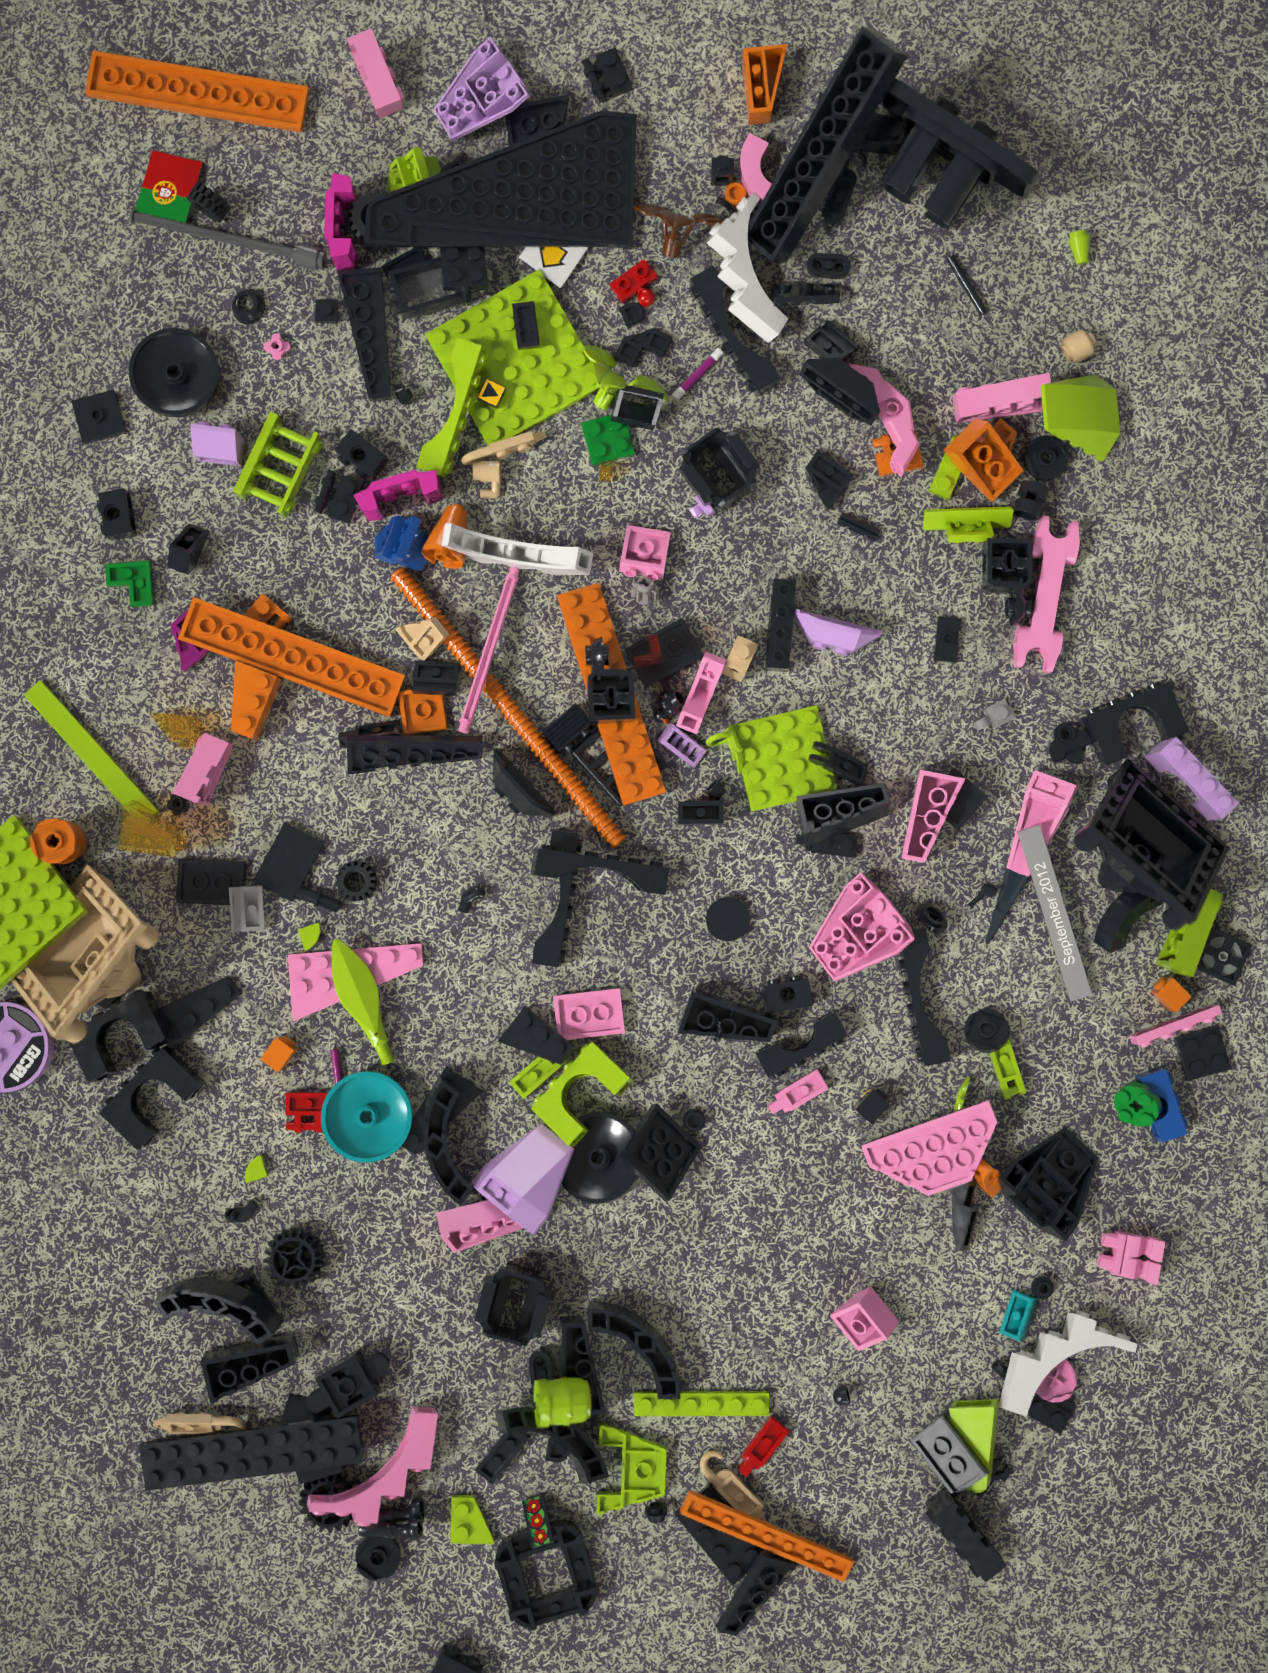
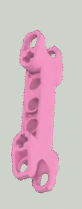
M1042 515L1032 537V558L1039 559L1037 569L1039 575H1036L1034 587L1036 594L1032 617L1029 618L1028 626L1017 625L1013 643V665L1015 668L1023 667L1028 651L1036 650L1044 658L1043 673L1050 674L1053 672L1063 643V632L1053 631L1064 566L1065 564H1075L1080 540L1079 522L1072 521L1069 523L1065 537L1058 539L1053 537L1049 531V516Z

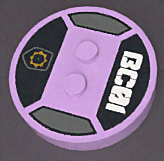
M6 1001L0 1002V1092H11L30 1086L46 1072L53 1057L54 1038L29 1005L21 1002Z

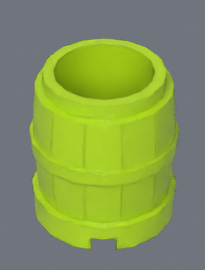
M561 1377L560 1379L548 1381L540 1379L534 1382V1401H536V1409L534 1411L538 1428H546L549 1425L569 1426V1424L585 1422L586 1419L590 1418L591 1395L587 1380Z

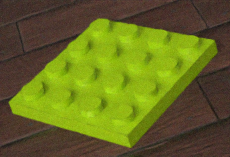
M817 705L733 725L740 744L744 749L742 751L744 764L741 773L751 812L796 802L797 796L837 790L834 774L823 769V766L815 765L809 761L811 754L826 757V754L812 748L813 743L816 741L826 744Z

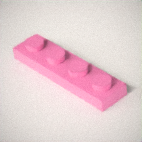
M1210 1004L1129 1036L1132 1044L1145 1047L1153 1044V1040L1156 1038L1166 1039L1174 1036V1032L1180 1029L1182 1031L1195 1028L1196 1023L1212 1022L1216 1020L1215 1016L1222 1014L1219 1005Z

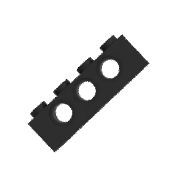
M773 579L765 671L787 672L789 670L796 580Z

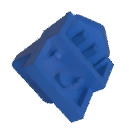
M399 515L392 517L389 524L376 534L374 538L376 553L374 558L392 565L398 564L415 571H421L427 561L421 554L422 547L429 537L419 527L421 519L415 516L407 519Z

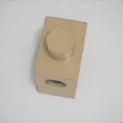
M738 635L721 674L742 682L759 644Z

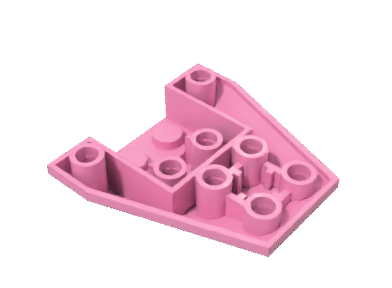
M860 872L842 890L809 949L834 981H838L899 954L915 940L911 926L888 897Z

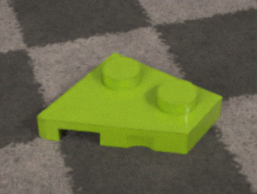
M452 1495L450 1543L494 1544L495 1538L490 1532L475 1495Z

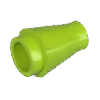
M1087 230L1070 233L1068 243L1076 265L1089 263L1090 235L1087 234Z

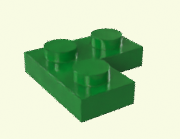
M137 561L105 564L107 587L129 586V599L132 608L155 606L152 562Z

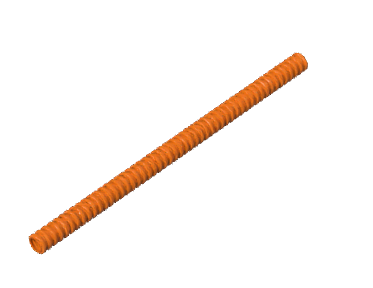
M401 567L391 575L390 580L395 582L396 587H400L399 591L401 593L404 592L403 596L405 598L408 597L409 603H413L412 607L417 608V613L422 614V619L437 618L449 633V636L443 641L444 646L447 645V649L452 651L451 654L456 656L457 661L461 662L460 665L462 667L465 666V671L470 673L469 676L475 677L481 658L476 657L477 654L472 652V647H468L467 641H463L464 638L459 636L460 633L455 631L454 626L450 625L451 622L449 620L446 621L447 617L442 615L441 610H437L438 606L436 604L433 605L434 601L432 599H428L429 595L424 594L425 590L423 588L420 589L419 583H415L416 579L411 578L412 575L410 572L407 573V568ZM489 669L482 692L487 693L486 697L492 699L491 703L496 704L495 708L497 710H501L500 714L505 715L504 719L509 720L510 726H514L513 730H517L518 736L523 737L522 740L527 742V747L530 746L531 751L536 753L535 756L540 758L539 761L545 764L544 767H548V772L553 774L552 777L554 779L557 778V783L562 784L561 788L563 790L566 789L567 795H571L570 799L575 800L574 804L576 806H580L579 810L585 812L583 815L589 817L588 821H592V826H596L598 828L597 832L602 833L601 837L607 839L606 843L611 844L610 848L617 847L627 836L625 834L622 835V830L617 828L618 825L616 823L613 824L612 818H608L609 814L604 813L605 809L603 807L600 808V803L594 801L596 798L590 796L591 792H587V787L581 785L582 781L577 780L578 776H574L573 770L568 769L569 765L564 764V759H560V754L555 753V748L552 749V745L546 742L547 739L542 737L543 734L538 732V728H534V723L529 721L530 718L528 716L525 717V712L520 711L521 707L516 706L517 702L511 700L512 696L507 695L508 691L502 689L503 685L498 684L499 680L494 679V674H490Z

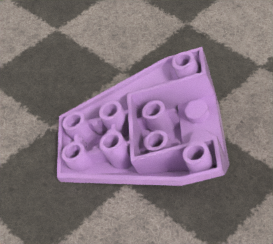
M489 37L472 53L433 111L450 139L455 141L513 112L530 97L531 93L494 40Z
M541 1123L486 1163L472 1180L473 1186L502 1212L535 1236L549 1217L574 1148L568 1146L560 1137Z

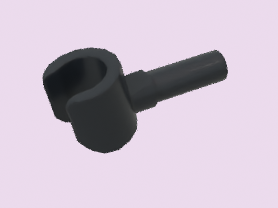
M985 883L978 895L968 905L972 908L984 895L992 898L997 888L990 883Z

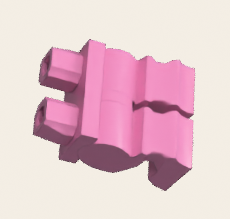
M1116 1230L1114 1233H1102L1101 1245L1111 1247L1110 1255L1099 1253L1097 1259L1099 1267L1108 1270L1113 1275L1130 1279L1141 1277L1146 1282L1158 1285L1161 1264L1158 1262H1162L1165 1241L1158 1237H1144L1141 1234L1137 1235ZM1141 1255H1145V1256H1147V1257L1150 1258V1259H1147V1258L1140 1259V1258H1138V1257H1140Z

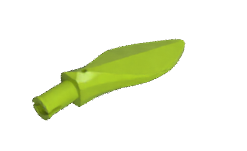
M335 938L332 942L331 952L332 977L338 998L343 1007L366 1033L372 1047L376 1049L381 1064L387 1065L393 1062L395 1058L387 1043L388 1038L382 1023L380 998L376 981L363 960L342 940Z

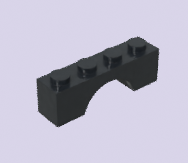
M831 1011L813 1021L814 1030L812 1037L801 1048L794 1050L785 1049L772 1042L755 1051L754 1053L767 1077L772 1076L775 1079L785 1073L784 1069L790 1066L796 1068L804 1064L805 1058L811 1055L814 1058L825 1052L824 1048L829 1045L836 1047L845 1041L843 1038L848 1035L836 1012Z

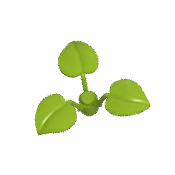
M584 345V354L595 363L593 373L597 388H600L593 399V403L603 410H608L615 398L617 388L624 389L626 381L610 368H615L617 365L616 360L610 353L597 346ZM637 375L636 380L628 384L629 386L636 385L638 388L664 393L663 400H669L663 388L650 377Z

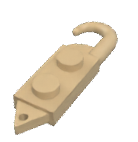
M532 431L471 451L462 457L461 462L464 465H470L476 462V459L482 457L498 458L499 460L505 459L510 456V453L529 451L531 446H534V443L547 436L545 432L532 433Z
M183 1412L167 1414L166 1417L155 1420L153 1423V1427L166 1430L169 1434H211L220 1431L222 1426L238 1427L231 1431L245 1429L244 1422L239 1418L212 1416V1414L204 1412L198 1414H185Z
M717 1451L705 1453L700 1460V1470L716 1487V1490L733 1508L756 1518L762 1517L761 1520L765 1521L762 1510L763 1503L732 1470L723 1469L715 1474L708 1467L707 1463L711 1457L722 1459L723 1455Z

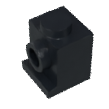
M725 155L712 158L711 186H728L733 183L734 158H729Z

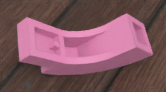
M749 133L741 151L739 176L741 184L747 190V195L750 196L754 192L760 198L757 203L760 206L772 183L765 179L760 168L767 154L769 143Z
M705 652L676 724L677 727L697 734L726 659Z

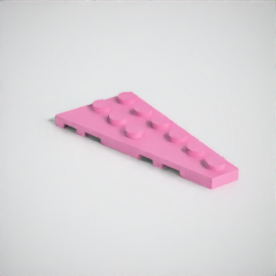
M422 943L352 949L367 965L377 985L424 966ZM332 951L288 955L293 1021L340 1002L332 977Z

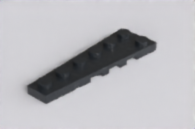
M377 267L337 271L369 401L392 400L382 269Z
M347 735L348 774L374 772L376 768L388 767L391 770L397 769L400 765L408 764L411 767H416L420 763L425 762L441 764L445 762L482 759L483 739L482 736Z

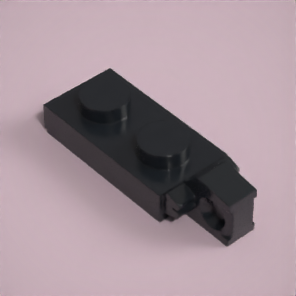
M395 720L355 726L353 731L339 732L338 740L341 748H347V735H401L400 722Z
M839 834L806 847V851L855 858L858 836ZM802 835L795 836V844L804 845Z

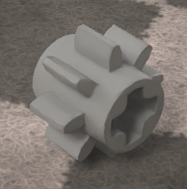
M642 577L637 582H633L631 597H636V602L641 605H649L652 603V600H657L659 586L654 585L652 579Z

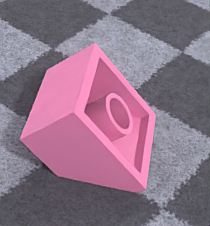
M872 1287L856 1293L830 1315L858 1351L888 1339L899 1323L898 1319Z

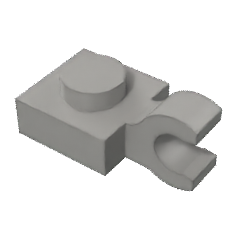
M1004 698L984 709L986 716L973 724L977 731L990 724L996 729L1014 719L1015 716Z

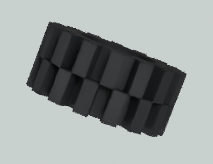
M200 182L195 183L186 197L198 211H201L202 214L218 223L222 222L231 208L222 197L218 196L219 194L213 192L211 188H207L206 185Z
M361 861L345 863L342 868H339V873L335 876L337 878L335 886L338 887V893H341L343 898L350 901H363L370 897L376 890L375 887L378 883V880H376L377 875L373 871L374 869ZM355 872L361 873L365 879L364 886L359 890L352 889L348 884L349 876Z

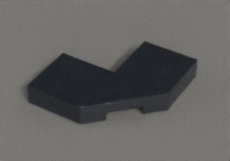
M655 328L635 335L625 336L614 355V359L634 368L643 349L663 359L673 337Z

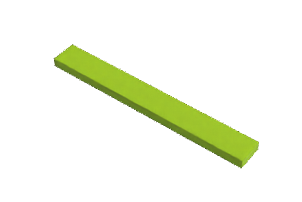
M38 681L24 694L28 701L141 826L147 824L160 812L43 681Z

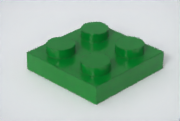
M611 415L581 422L592 467L635 456L626 424L612 422Z

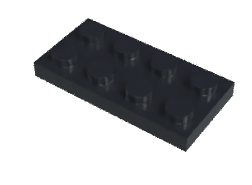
M707 1484L698 1492L701 1495L727 1505L710 1484ZM680 1508L675 1511V1516L732 1586L748 1573L759 1553L764 1551L761 1547L682 1515Z

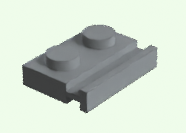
M262 885L229 887L231 933L239 931H264Z

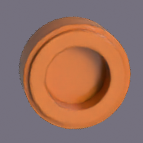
M738 182L729 184L725 190V200L732 206H737L740 200L747 196V190L744 185Z

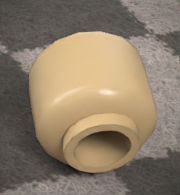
M1081 329L1063 340L1061 349L1068 362L1080 363L1094 354V345L1097 343L1091 332L1087 334Z

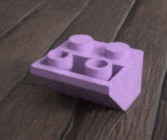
M200 421L199 424L191 423L193 456L201 462L242 467L245 440L234 429L235 427L231 425L221 424V427H216L204 421Z

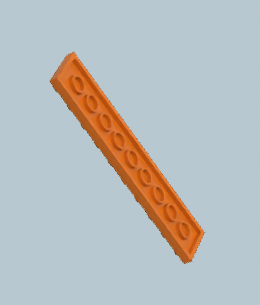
M92 51L85 94L91 98L301 133L303 131L310 92L309 87L99 51Z
M592 584L557 595L586 691L587 676L591 674V665L586 666L585 646L590 645L596 638L602 636L603 644H608L609 665H605L604 669L627 670L600 584ZM635 693L634 722L597 724L623 806L666 793Z
M195 597L192 599L178 637L181 641L391 717L405 679V675Z

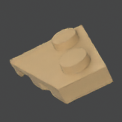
M436 617L405 624L396 629L421 661L428 660L449 636V633Z

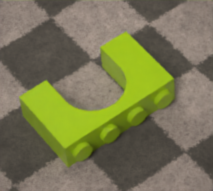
M593 1042L585 1044L580 1049V1055L575 1060H571L566 1064L563 1074L560 1077H555L548 1086L550 1088L544 1094H539L533 1101L534 1105L531 1107L571 1147H574L589 1131L568 1108L567 1093L571 1085L581 1077L594 1076L615 1096L620 1097L635 1081Z

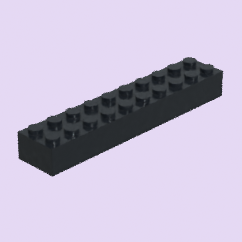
M861 26L748 225V241L772 262L787 263L908 58L905 52L875 29Z

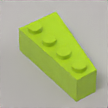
M1210 889L1197 920L1191 925L1187 923L1178 931L1170 930L1155 964L1178 975L1194 977L1215 916L1222 906L1223 894Z

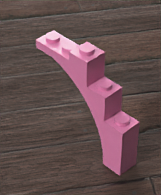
M412 1406L405 1435L389 1461L376 1474L352 1489L334 1495L309 1494L307 1502L309 1512L315 1515H325L326 1512H330L339 1516H348L349 1513H352L354 1523L360 1526H370L371 1523L377 1524L381 1496L387 1499H396L397 1496H404L408 1468L414 1472H423L424 1469H431L438 1418L435 1408Z

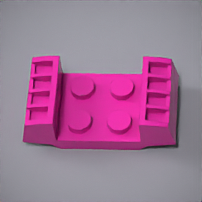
M332 173L330 189L325 193L324 237L330 248V257L338 271L352 270L357 267L358 253L352 239L345 238L344 232H341V225H345V212L342 210L353 209L351 203L353 200L357 202L358 198L350 176Z
M411 470L372 482L367 489L354 495L368 521L384 519L380 501L385 503L393 502L397 499V496L404 494L405 496H413L420 489L428 505L443 499L441 481L436 470L427 472Z

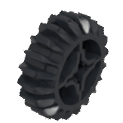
M291 1227L289 1232L287 1229H283L281 1235L276 1233L273 1236L274 1240L268 1242L270 1248H267L264 1253L269 1257L264 1259V1263H270L266 1268L267 1272H274L270 1279H274L276 1276L279 1278L277 1285L285 1281V1288L288 1289L293 1283L294 1289H298L300 1283L303 1287H306L308 1280L313 1283L316 1280L315 1275L319 1276L322 1271L319 1267H323L325 1262L319 1259L324 1258L326 1253L319 1252L324 1245L315 1244L319 1237L316 1236L312 1240L310 1238L313 1233L311 1230L304 1235V1227H301L298 1233L295 1227ZM287 1241L300 1242L296 1248L288 1246L285 1248L281 1245ZM306 1247L311 1253L312 1263L305 1257L304 1250ZM299 1250L297 1261L290 1266L293 1258L292 1255ZM278 1253H280V1257L285 1261L283 1269L278 1261ZM293 1268L301 1270L304 1268L307 1270L306 1273L301 1275L289 1274Z
M340 1473L304 1483V1489L299 1494L302 1498L298 1503L300 1506H303L300 1514H307L304 1521L309 1522L311 1520L313 1522L311 1529L318 1525L320 1526V1533L323 1532L324 1528H327L330 1534L333 1528L339 1532L342 1529V1525L348 1527L350 1520L353 1521L352 1513H349L348 1516L338 1515L334 1517H329L330 1512H326L325 1515H315L309 1512L307 1505L309 1494L330 1495L332 1493L334 1495L338 1494V1488L342 1492L352 1489L355 1480L352 1479L348 1482V1473H345L343 1477L339 1476ZM330 1485L327 1491H314L320 1486Z

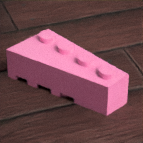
M919 770L901 858L925 862L965 780L964 778Z
M489 1200L436 1213L441 1237L453 1253L523 1229L522 1226Z

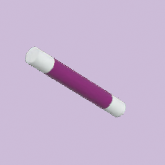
M717 348L672 394V397L678 401L724 354L722 350Z

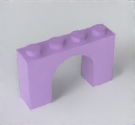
M1177 737L1159 742L1144 756L1158 773L1171 772L1189 786L1197 797L1190 806L1204 821L1223 819L1239 804Z

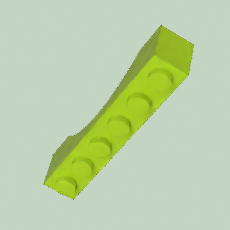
M456 338L450 357L456 381L453 409L441 431L422 446L416 468L426 472L436 470L438 476L446 478L447 474L451 473L453 468L452 458L454 452L456 453L460 446L459 436L467 424V418L465 417L468 409L472 408L474 402L472 395L474 389L480 383L481 376L479 373L481 367L485 366L488 357L487 350L482 345Z

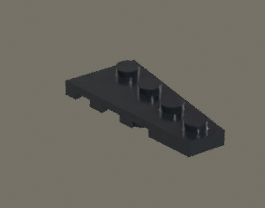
M761 1551L717 1622L716 1628L718 1631L737 1636L756 1614L754 1610L757 1606L768 1601L770 1598L768 1594L776 1585L780 1587L785 1581L784 1576L789 1570L794 1571L797 1568V1562L780 1555Z

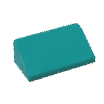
M1013 1290L999 1333L1019 1342L1025 1341L1038 1298Z

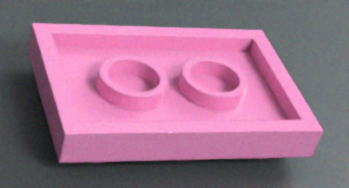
M620 988L553 996L557 1032L565 1039L625 1033Z

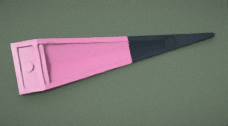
M1036 770L1034 771L1025 791L1008 864L985 939L986 944H989L1030 876L1017 831L1040 825L1046 846H1048L1069 811V806L1078 789L1077 785Z

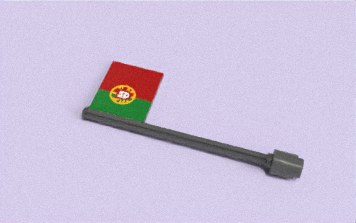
M152 150L136 209L130 212L129 218L132 223L138 222L293 258L297 266L316 271L325 268L327 252L322 251L319 247L300 243L298 247L291 248L187 224L192 204L186 197L195 183L199 182L204 163Z

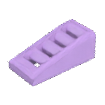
M672 723L668 724L657 740L693 768L697 766L708 751ZM673 732H676V735L673 737L670 743H668L667 740L670 738ZM680 737L684 738L678 746V748L676 749L674 745L677 743ZM689 742L691 745L687 749L685 754L681 753V751ZM696 747L698 751L690 760L688 757Z

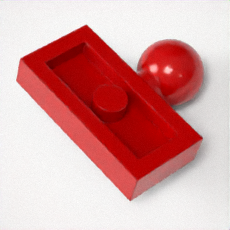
M643 259L611 282L609 287L622 304L638 294L640 305L649 307L655 301V294L652 290L645 288L656 281L658 277L647 261Z

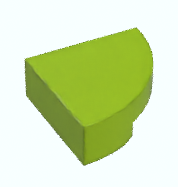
M320 922L298 930L305 951L311 949L317 943L321 934Z
M262 1154L255 1157L248 1164L245 1171L246 1183L269 1176Z

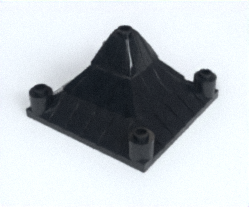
M1128 758L1107 779L1108 790L1089 823L1074 835L1075 846L1080 851L1087 853L1098 846L1102 858L1097 877L1100 885L1110 891L1121 893L1138 892L1160 903L1165 902L1169 908L1162 913L1163 924L1168 929L1178 931L1187 923L1191 925L1197 920L1229 847Z

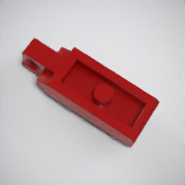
M770 1415L741 1455V1458L744 1460L738 1467L739 1472L747 1477L753 1468L758 1470L760 1467H763L787 1436L789 1428Z

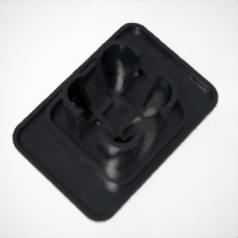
M895 78L880 105L903 122V129H905L908 136L880 179L881 186L885 191L904 204H907L938 154L949 161L950 165L923 207L927 209L924 217L946 230L949 229L979 181L989 187H992L997 182L1023 199L1028 198L1035 187L1039 172L1030 164L999 145L996 141L999 134L980 121H976L973 127H971L958 117L961 110L949 100L937 96L933 102Z

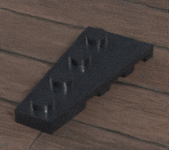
M229 976L160 1007L162 1015L174 1037L172 1041L166 1043L171 1050L175 1049L243 994Z
M445 1067L440 1076L456 1086L460 1092L451 1109L447 1121L448 1125L484 1090L448 1067ZM428 1095L413 1117L410 1132L402 1144V1147L415 1155L424 1148L422 1118Z

